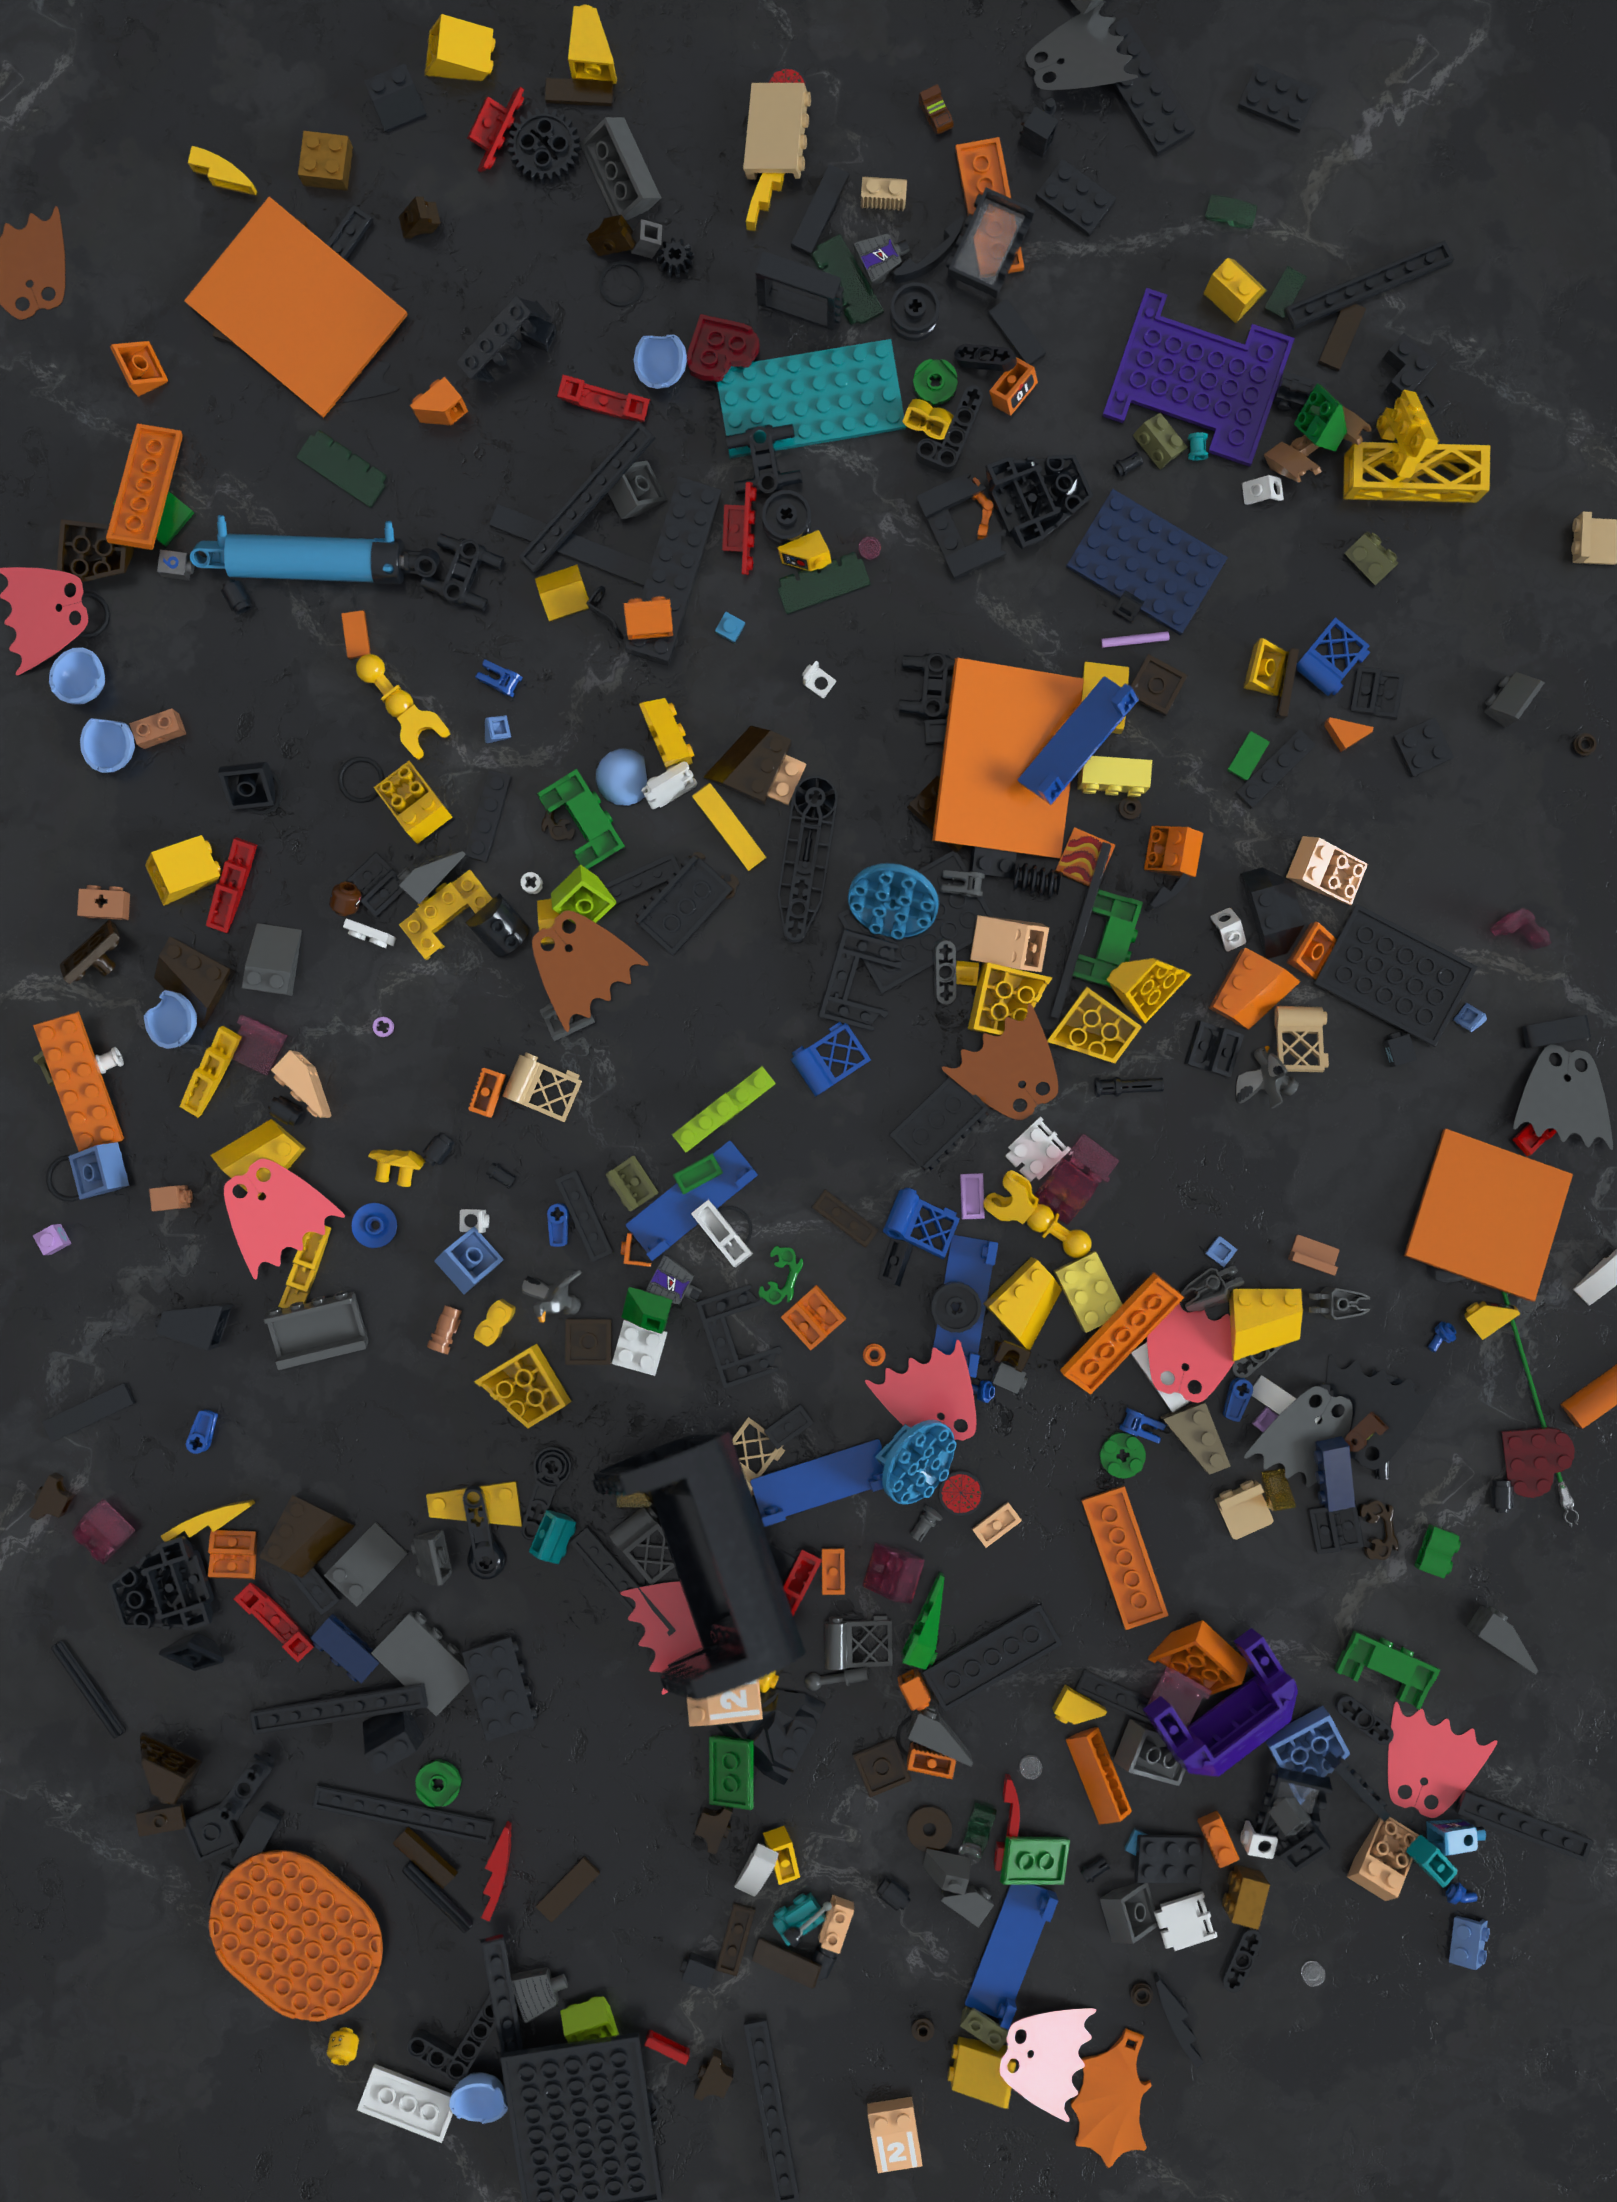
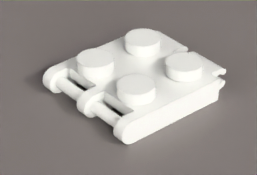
M681 762L678 765H672L658 777L655 776L649 779L647 786L643 787L641 791L651 809H656L657 807L665 806L695 788L697 781L693 778V773L689 770L688 763Z
M1041 1116L1008 1146L1011 1151L1005 1155L1015 1167L1020 1163L1024 1164L1019 1171L1030 1182L1035 1177L1040 1180L1071 1150L1069 1146L1066 1147L1056 1137L1057 1133L1055 1131L1052 1132L1042 1122ZM1038 1125H1040V1126L1045 1130V1132H1046L1049 1136H1047V1135L1038 1127ZM1053 1139L1063 1149V1151H1061L1058 1148V1146H1056L1051 1140Z
M1197 1892L1160 1904L1161 1909L1154 1911L1159 1929L1167 1927V1929L1160 1931L1166 1949L1173 1947L1177 1951L1217 1937V1933L1213 1931L1210 1921V1911H1207L1205 1906L1204 1892ZM1197 1900L1200 1902L1202 1913L1200 1912ZM1203 1920H1206L1209 1932L1206 1931Z

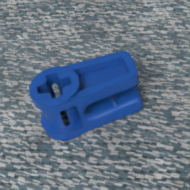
M484 659L482 666L490 673L493 672L499 675L500 678L496 680L481 672H478L475 678L500 693L513 698L515 695L514 690L523 677Z
M555 1203L547 1211L550 1246L560 1247L568 1243L569 1210L565 1204ZM557 1207L561 1212H564V1215L557 1219L556 1215H553V1211H556Z
M1236 1377L1230 1382L1222 1414L1232 1421L1240 1422L1253 1394V1385L1247 1379ZM1244 1385L1246 1387L1245 1391L1237 1390V1386Z
M1126 1408L1125 1412L1127 1414L1119 1429L1159 1444L1161 1438L1150 1430L1141 1429V1426L1147 1424L1156 1430H1164L1166 1424L1136 1410Z
M206 1409L198 1412L186 1440V1448L189 1452L198 1454L209 1449L218 1418L216 1412ZM200 1438L199 1442L203 1443V1445L197 1447L198 1443L195 1440Z

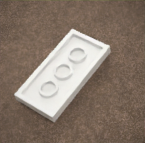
M376 2064L372 2069L357 2111L440 2143L444 2139L453 2115L449 2106L451 2093Z

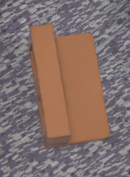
M1297 1235L1288 1260L1335 1276L1338 1267L1334 1265L1339 1249Z

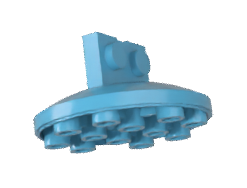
M877 864L862 870L853 879L848 892L849 907L855 918L868 928L871 933L895 939L911 937L924 932L934 922L939 908L938 895L930 881L919 872L898 864Z
M926 1420L912 1428L905 1424L890 1443L886 1444L876 1455L875 1458L878 1462L884 1465L882 1484L889 1498L899 1504L915 1503L923 1498H929L940 1482L947 1479L956 1448L954 1435L948 1426L937 1420Z

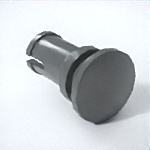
M927 1505L923 1507L926 1512L921 1513V1519L910 1532V1535L919 1542H922L930 1528L936 1525V1520L942 1521L943 1519L935 1509Z

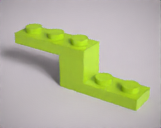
M761 1066L736 1087L723 1094L673 1133L672 1136L687 1153L776 1083Z

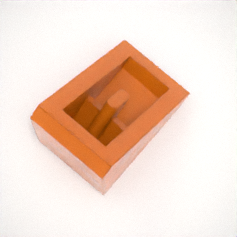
M1331 717L1324 723V727L1340 752L1373 732L1374 728Z

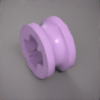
M379 1017L373 1023V1031L380 1037L389 1036L394 1030V1024L388 1017ZM380 1021L389 1024V1028H386L388 1032L378 1031L377 1026H380L378 1024Z

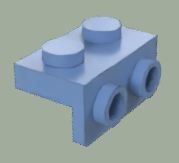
M1461 1916L1454 1917L1449 1963L1477 1970L1482 1964H1485L1487 1951L1484 1950V1945L1488 1941L1490 1929L1487 1928V1920L1482 1919L1479 1922Z

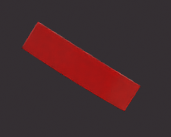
M567 375L562 376L557 395L558 398L594 412L640 422L645 421L650 402L648 398L630 393L624 395L586 384L584 380Z
M250 1582L234 1597V1600L249 1615L252 1613L283 1644L282 1648L297 1663L314 1648L312 1641L287 1612L253 1583Z
M1005 1774L1002 1797L1004 1802L1010 1803L1006 1837H1017L1020 1823L1019 1801L1010 1774ZM996 1841L993 1863L995 1871L1002 1869L1005 1842Z

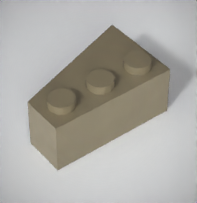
M1204 1401L1192 1403L1178 1409L1174 1413L1170 1412L1159 1416L1209 1475L1231 1467Z

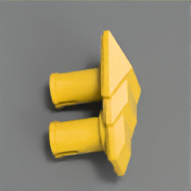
M379 1149L372 1150L368 1155L369 1158L375 1159L378 1162L375 1176L376 1181L389 1182L391 1165L400 1167L397 1185L402 1187L411 1186L413 1169L420 1170L426 1161L411 1150L387 1151Z

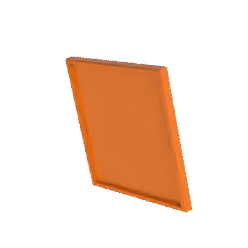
M1444 1129L1404 1256L1534 1302L1573 1174Z

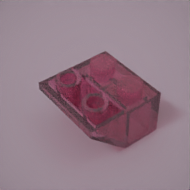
M1062 1157L1034 1193V1196L1039 1199L1038 1204L1048 1206L1054 1215L1056 1213L1060 1214L1058 1219L1068 1225L1091 1199L1099 1184Z
M102 1499L82 1517L71 1534L80 1545H83L90 1551L91 1556L95 1560L100 1561L104 1565L129 1540L136 1530L105 1499Z
M875 1543L862 1586L894 1602L912 1604L925 1560L908 1552Z

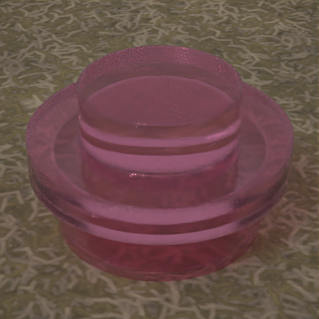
M865 537L859 543V553L863 558L871 560L880 554L881 544L876 538Z

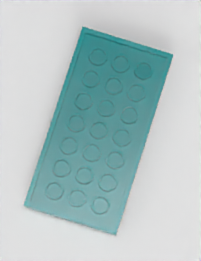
M891 339L752 362L747 368L731 366L728 373L724 375V379L717 382L726 436L744 433L747 428L770 424L776 427L793 424L795 437L775 441V451L906 429V425L902 422L904 412ZM757 430L754 435L755 440L758 443H764L766 433L762 430ZM748 446L728 449L730 458L751 455V450Z

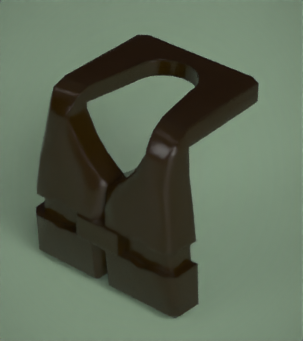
M1003 1340L1002 1342H994L992 1353L994 1362L1008 1361L1016 1371L1022 1372L1031 1351Z

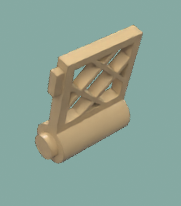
M1276 1006L1274 1025L1277 1037V1057L1284 1064L1283 1057L1289 1052L1298 1060L1294 1065H1285L1288 1072H1324L1325 1068L1329 1067L1328 1053H1324L1323 1025L1327 1024V1012L1323 1011L1322 1007ZM1282 1033H1290L1297 1040L1289 1046L1282 1040ZM1307 1034H1317V1043L1313 1047L1303 1039ZM1298 1042L1308 1049L1302 1057L1292 1049ZM1312 1053L1318 1058V1066L1309 1065L1304 1059Z
M527 1052L524 1056L519 1055L502 1096L565 1122L582 1083L578 1079L580 1075L569 1070L565 1074L537 1062L538 1057ZM543 1070L552 1073L555 1080L554 1083L542 1086L539 1078ZM556 1075H558V1076H560V1077H562V1078H564V1079H561V1080L558 1081L557 1078H556ZM566 1080L576 1083L573 1092L563 1095L559 1083ZM537 1082H538L539 1085H540V1088L534 1090L535 1087H536V1085H537ZM557 1085L561 1097L548 1101L544 1089ZM542 1090L546 1103L539 1106L529 1103L532 1094ZM571 1096L567 1104L565 1098ZM563 1099L566 1108L562 1116L553 1113L550 1106L551 1103ZM548 1105L550 1111L541 1107Z
M748 1417L732 1440L734 1445L743 1444L745 1457H741L739 1460H745L746 1466L742 1463L741 1466L753 1496L754 1492L750 1480L762 1476L773 1459L778 1461L785 1450L780 1447L778 1450L775 1448L772 1453L763 1454L761 1441L770 1439L765 1434V1429ZM749 1424L757 1429L758 1439L745 1441L744 1430ZM760 1432L763 1433V1434H764L765 1436H767V1437L761 1438ZM742 1435V1441L736 1442ZM759 1441L760 1455L747 1456L745 1443ZM769 1456L767 1461L764 1463V1457ZM761 1457L762 1467L756 1474L749 1469L748 1459Z

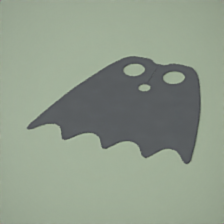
M1105 0L1086 14L1080 13L1055 29L1027 53L1026 62L1030 68L1035 70L1034 81L1038 88L1043 90L1078 89L1138 78L1137 75L1124 71V66L1132 59V56L1120 54L1116 50L1124 37L1113 36L1108 32L1109 27L1116 18L1103 17L1099 13ZM1039 52H1046L1048 59L1045 62L1037 63L1034 60V56ZM1063 58L1065 62L1058 64L1057 60ZM1047 72H1054L1057 76L1051 83H1046L1042 80L1043 75Z
M1548 1045L1538 1057L1529 1076L1515 1117L1514 1130L1522 1123L1529 1122L1532 1124L1537 1137H1540L1546 1129L1553 1128L1557 1131L1562 1142H1565L1572 1133H1577L1581 1136L1587 1147L1591 1146L1595 1138L1600 1137L1613 1150L1606 1098L1599 1072L1592 1056L1585 1051L1575 1050L1574 1052H1568L1562 1046ZM1552 1053H1558L1561 1056L1562 1063L1560 1066H1553L1550 1063L1549 1056ZM1578 1058H1582L1587 1062L1588 1067L1586 1071L1580 1072L1575 1068V1061ZM1565 1074L1570 1075L1571 1080L1569 1082L1564 1080Z
M1319 1386L1308 1389L1270 1424L1247 1451L1244 1458L1257 1453L1262 1454L1264 1457V1469L1281 1463L1285 1467V1478L1302 1472L1306 1476L1307 1487H1311L1317 1482L1315 1473L1318 1471V1464H1316L1313 1452L1316 1451L1315 1442L1340 1436L1345 1440V1437L1350 1432L1353 1408L1351 1401L1342 1396L1332 1397L1329 1395L1328 1390ZM1313 1395H1320L1322 1397L1321 1405L1312 1408L1309 1405V1399ZM1337 1404H1341L1345 1409L1343 1415L1337 1418L1333 1417L1331 1414L1332 1408ZM1317 1417L1322 1418V1422L1320 1424L1315 1423V1419Z

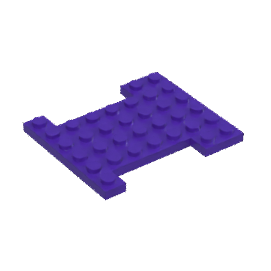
M1146 288L1102 416L1124 423L1130 403L1201 426L1215 431L1208 453L1250 467L1295 338L1255 324L1251 325L1245 344L1160 316L1167 294Z

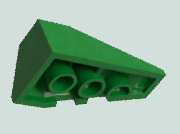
M942 1572L938 1573L902 1649L901 1658L904 1664L927 1669L929 1664L933 1665L938 1653L935 1650L945 1578Z

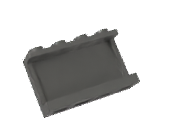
M341 1291L330 1298L320 1296L314 1298L312 1302L305 1304L303 1302H296L284 1309L275 1307L268 1310V1313L263 1318L264 1324L268 1325L277 1354L276 1365L278 1370L364 1350L369 1343L354 1292Z
M412 1610L371 1654L404 1686L424 1683L428 1702L427 1708L437 1717L470 1680L464 1659L458 1654L459 1650L452 1643L448 1644L444 1641L442 1633L435 1627L431 1628L426 1623L427 1619L424 1615Z

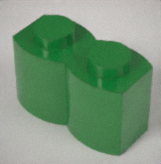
M1429 1524L1414 1566L1421 1571L1444 1579L1446 1574H1449L1452 1570L1453 1562L1451 1559L1453 1554L1459 1551L1461 1545L1460 1536L1454 1532Z

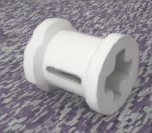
M527 872L522 876L521 886L528 894H538L542 890L543 881L536 873ZM529 879H532L533 881L536 880L535 888L529 886Z
M116 1047L111 1048V1051L100 1056L98 1054L95 1055L101 1074L106 1073V1070L117 1065H124L123 1058Z

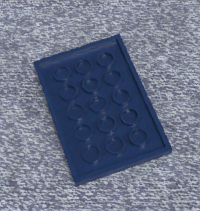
M1112 489L1066 567L1119 599L1125 590L1144 601L1139 610L1140 612L1175 633L1182 635L1228 557Z

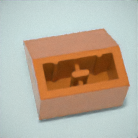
M446 377L441 380H435L430 385V389L424 394L417 395L410 405L420 423L452 425L468 412L463 398Z
M665 597L651 598L652 601L642 602V599H630L629 603H624L628 640L673 636L670 599L665 600Z
M1151 826L1144 870L1180 876L1185 873L1189 877H1196L1203 833L1189 827Z

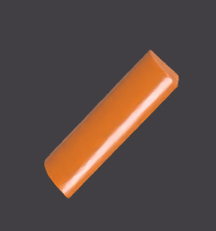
M1617 1364L1560 1404L1576 1427L1584 1429L1617 1405Z
M1099 1727L1081 1731L1067 1738V1745L1099 1825L1121 1822L1132 1810Z

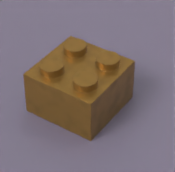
M303 131L298 176L303 186L348 191L353 146L348 136Z
M1235 1864L1234 1871L1229 1873L1228 1884L1230 1887L1228 1893H1225L1223 1896L1222 1906L1232 1923L1259 1930L1270 1884L1262 1871Z

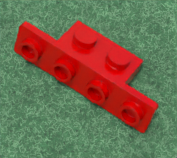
M522 87L517 88L513 92L506 108L490 97H486L467 136V139L486 150L477 169L481 173L487 169L490 170L495 162L496 157L493 155L496 149L499 150L505 141L503 134L513 124L515 118L512 115L515 109L518 110L524 100V97H522L524 89Z
M746 482L745 506L724 505L722 551L743 552V575H749V570H753V557H750V547H754V534H751V524H755L756 514L752 510V501H756L757 489L753 487L752 482Z

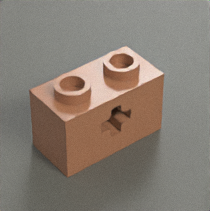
M172 708L129 723L136 744L143 749L186 735L179 713Z
M87 885V889H79L77 916L95 919L129 920L130 893L123 891V887L110 886L109 890H101V886ZM108 900L107 904L100 905L101 901Z
M188 1185L149 1189L152 1211L191 1208L190 1203L193 1202V1194Z

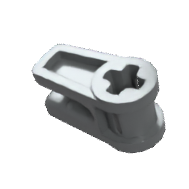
M942 870V878L951 879L952 881L960 880L965 882V884L962 886L950 885V883L942 884L940 892L961 894L969 897L983 896L981 885L982 879H985V874ZM973 880H975L974 889H972Z

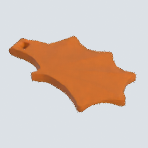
M1126 2028L1122 2036L1107 2052L1081 2059L1085 2064L1083 2068V2084L1078 2095L1070 2102L1079 2119V2133L1075 2139L1076 2146L1088 2147L1102 2157L1108 2168L1123 2153L1131 2150L1144 2151L1147 2148L1139 2123L1140 2104L1143 2094L1152 2084L1150 2080L1145 2082L1139 2080L1136 2067L1144 2035ZM1128 2039L1135 2042L1134 2047L1126 2044Z

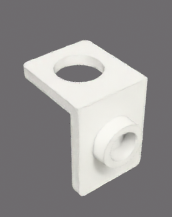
M1267 475L1242 483L1244 504L1246 505L1267 499L1283 500L1281 478ZM1274 483L1277 486V494L1274 491Z
M817 661L813 665L809 664L802 674L804 676L803 685L821 698H825L836 683L834 678L819 668V662ZM819 677L825 678L828 682L827 687L823 690L815 687V680Z
M1231 908L1210 916L1212 922L1220 930L1224 949L1227 952L1246 943L1241 920ZM1222 916H1231L1228 921H1219V918Z
M460 1210V1232H468L472 1228L465 1224V1217L469 1214L475 1215L478 1219L475 1226L478 1233H484L486 1228H489V1215L486 1214V1210Z
M1248 1820L1245 1821L1240 1836L1241 1844H1243L1248 1855L1269 1859L1274 1857L1278 1842L1276 1836L1255 1833ZM1262 1841L1270 1842V1849L1265 1852L1258 1849L1259 1843Z

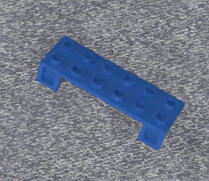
M1103 677L1018 778V782L1052 805L1139 699L1133 688L1126 683L1120 687L1107 677Z
M728 1141L713 1153L723 1174L684 1195L676 1183L626 1224L628 1230L633 1233L632 1235L645 1249L646 1255L651 1261L699 1224L691 1213L708 1199L717 1209L758 1176L731 1141Z
M953 1235L950 1243L944 1284L952 1281L969 1285L979 1296L981 1314L977 1323L972 1328L961 1333L949 1332L937 1324L933 1348L935 1347L942 1353L950 1355L954 1352L956 1341L959 1340L964 1352L969 1375L976 1378L980 1356L978 1351L986 1309L983 1303L988 1297L992 1267L995 1265L998 1243ZM952 1303V1310L957 1311L960 1308L959 1303Z
M875 1439L751 1479L750 1483L764 1527L784 1521L786 1516L871 1489L874 1492L883 1489L882 1475L884 1465L875 1458L882 1450L880 1440Z
M1010 1885L965 2000L966 2006L998 2018L1002 2028L1009 2030L1017 2010L1015 1999L1045 1921H1051L1057 1906L1058 1898L1056 1892L1038 1885Z

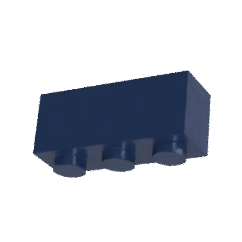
M1342 1436L1316 1441V1451L1313 1452L1316 1464H1318V1471L1315 1474L1316 1480L1320 1485V1491H1318L1320 1504L1324 1505L1328 1512L1355 1507L1349 1445Z
M334 1614L311 1637L314 1641L313 1645L318 1650L331 1656L330 1660L336 1666H342L347 1670V1675L355 1682L359 1681L362 1683L380 1663L371 1654L373 1649Z

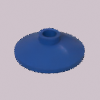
M366 1204L359 1208L353 1216V1235L360 1244L366 1247H383L396 1234V1217L392 1210L383 1204ZM374 1221H378L380 1224L377 1230L372 1227Z

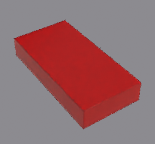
M649 2030L645 2046L686 2065L690 2055V2048Z

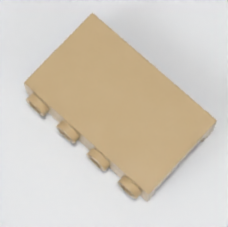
M805 83L751 84L743 166L747 179H757V173H793L795 179H800L801 171H804L805 158L802 156L803 149L807 147V137L804 133L805 128L809 126V115L806 112L807 106L811 105V94L807 92Z

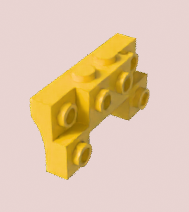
M1403 390L1401 396L1395 402L1394 409L1386 407L1383 414L1377 420L1376 427L1381 438L1394 441L1396 438L1400 446L1392 461L1397 475L1411 479L1420 461L1434 451L1438 443V438L1417 393Z
M470 869L453 883L447 884L445 882L435 890L437 892L431 898L427 896L420 904H417L419 907L415 909V912L399 924L425 960H428L430 955L439 948L445 947L435 935L437 931L469 906L476 914L493 899Z

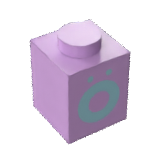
M53 1224L33 1235L43 1255H52L72 1244L61 1224Z

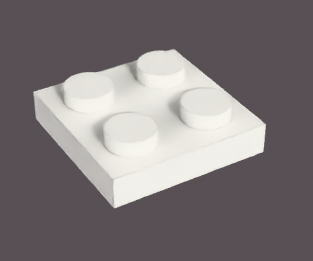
M346 919L343 925L344 928L349 930V935L365 941L366 937H369V942L386 948L387 944L391 946L395 944L396 938L388 933Z
M624 1320L612 1364L655 1376L668 1332L664 1331L660 1334L640 1328Z

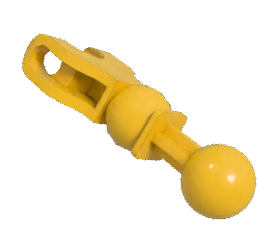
M366 654L359 658L356 663L358 677L364 682L374 683L384 695L381 700L385 703L387 712L392 717L397 718L401 724V742L416 759L420 760L424 756V751L418 743V736L422 731L426 729L434 730L442 738H447L450 735L449 729L436 713L419 710L413 704V699L408 692L401 690L399 685L394 687L384 675L385 665L380 657L374 654Z
M1013 1170L1008 1171L1003 1176V1186L1012 1196L1003 1197L996 1193H991L984 1199V1208L1000 1221L1015 1220L1021 1224L1027 1222L1031 1230L1043 1232V1238L1051 1233L1063 1242L1065 1253L1072 1258H1082L1091 1249L1090 1236L1083 1230L1075 1229L1069 1231L1057 1221L1060 1214L1056 1213L1054 1215L1048 1206L1038 1204L1039 1199L1033 1195L1030 1181Z

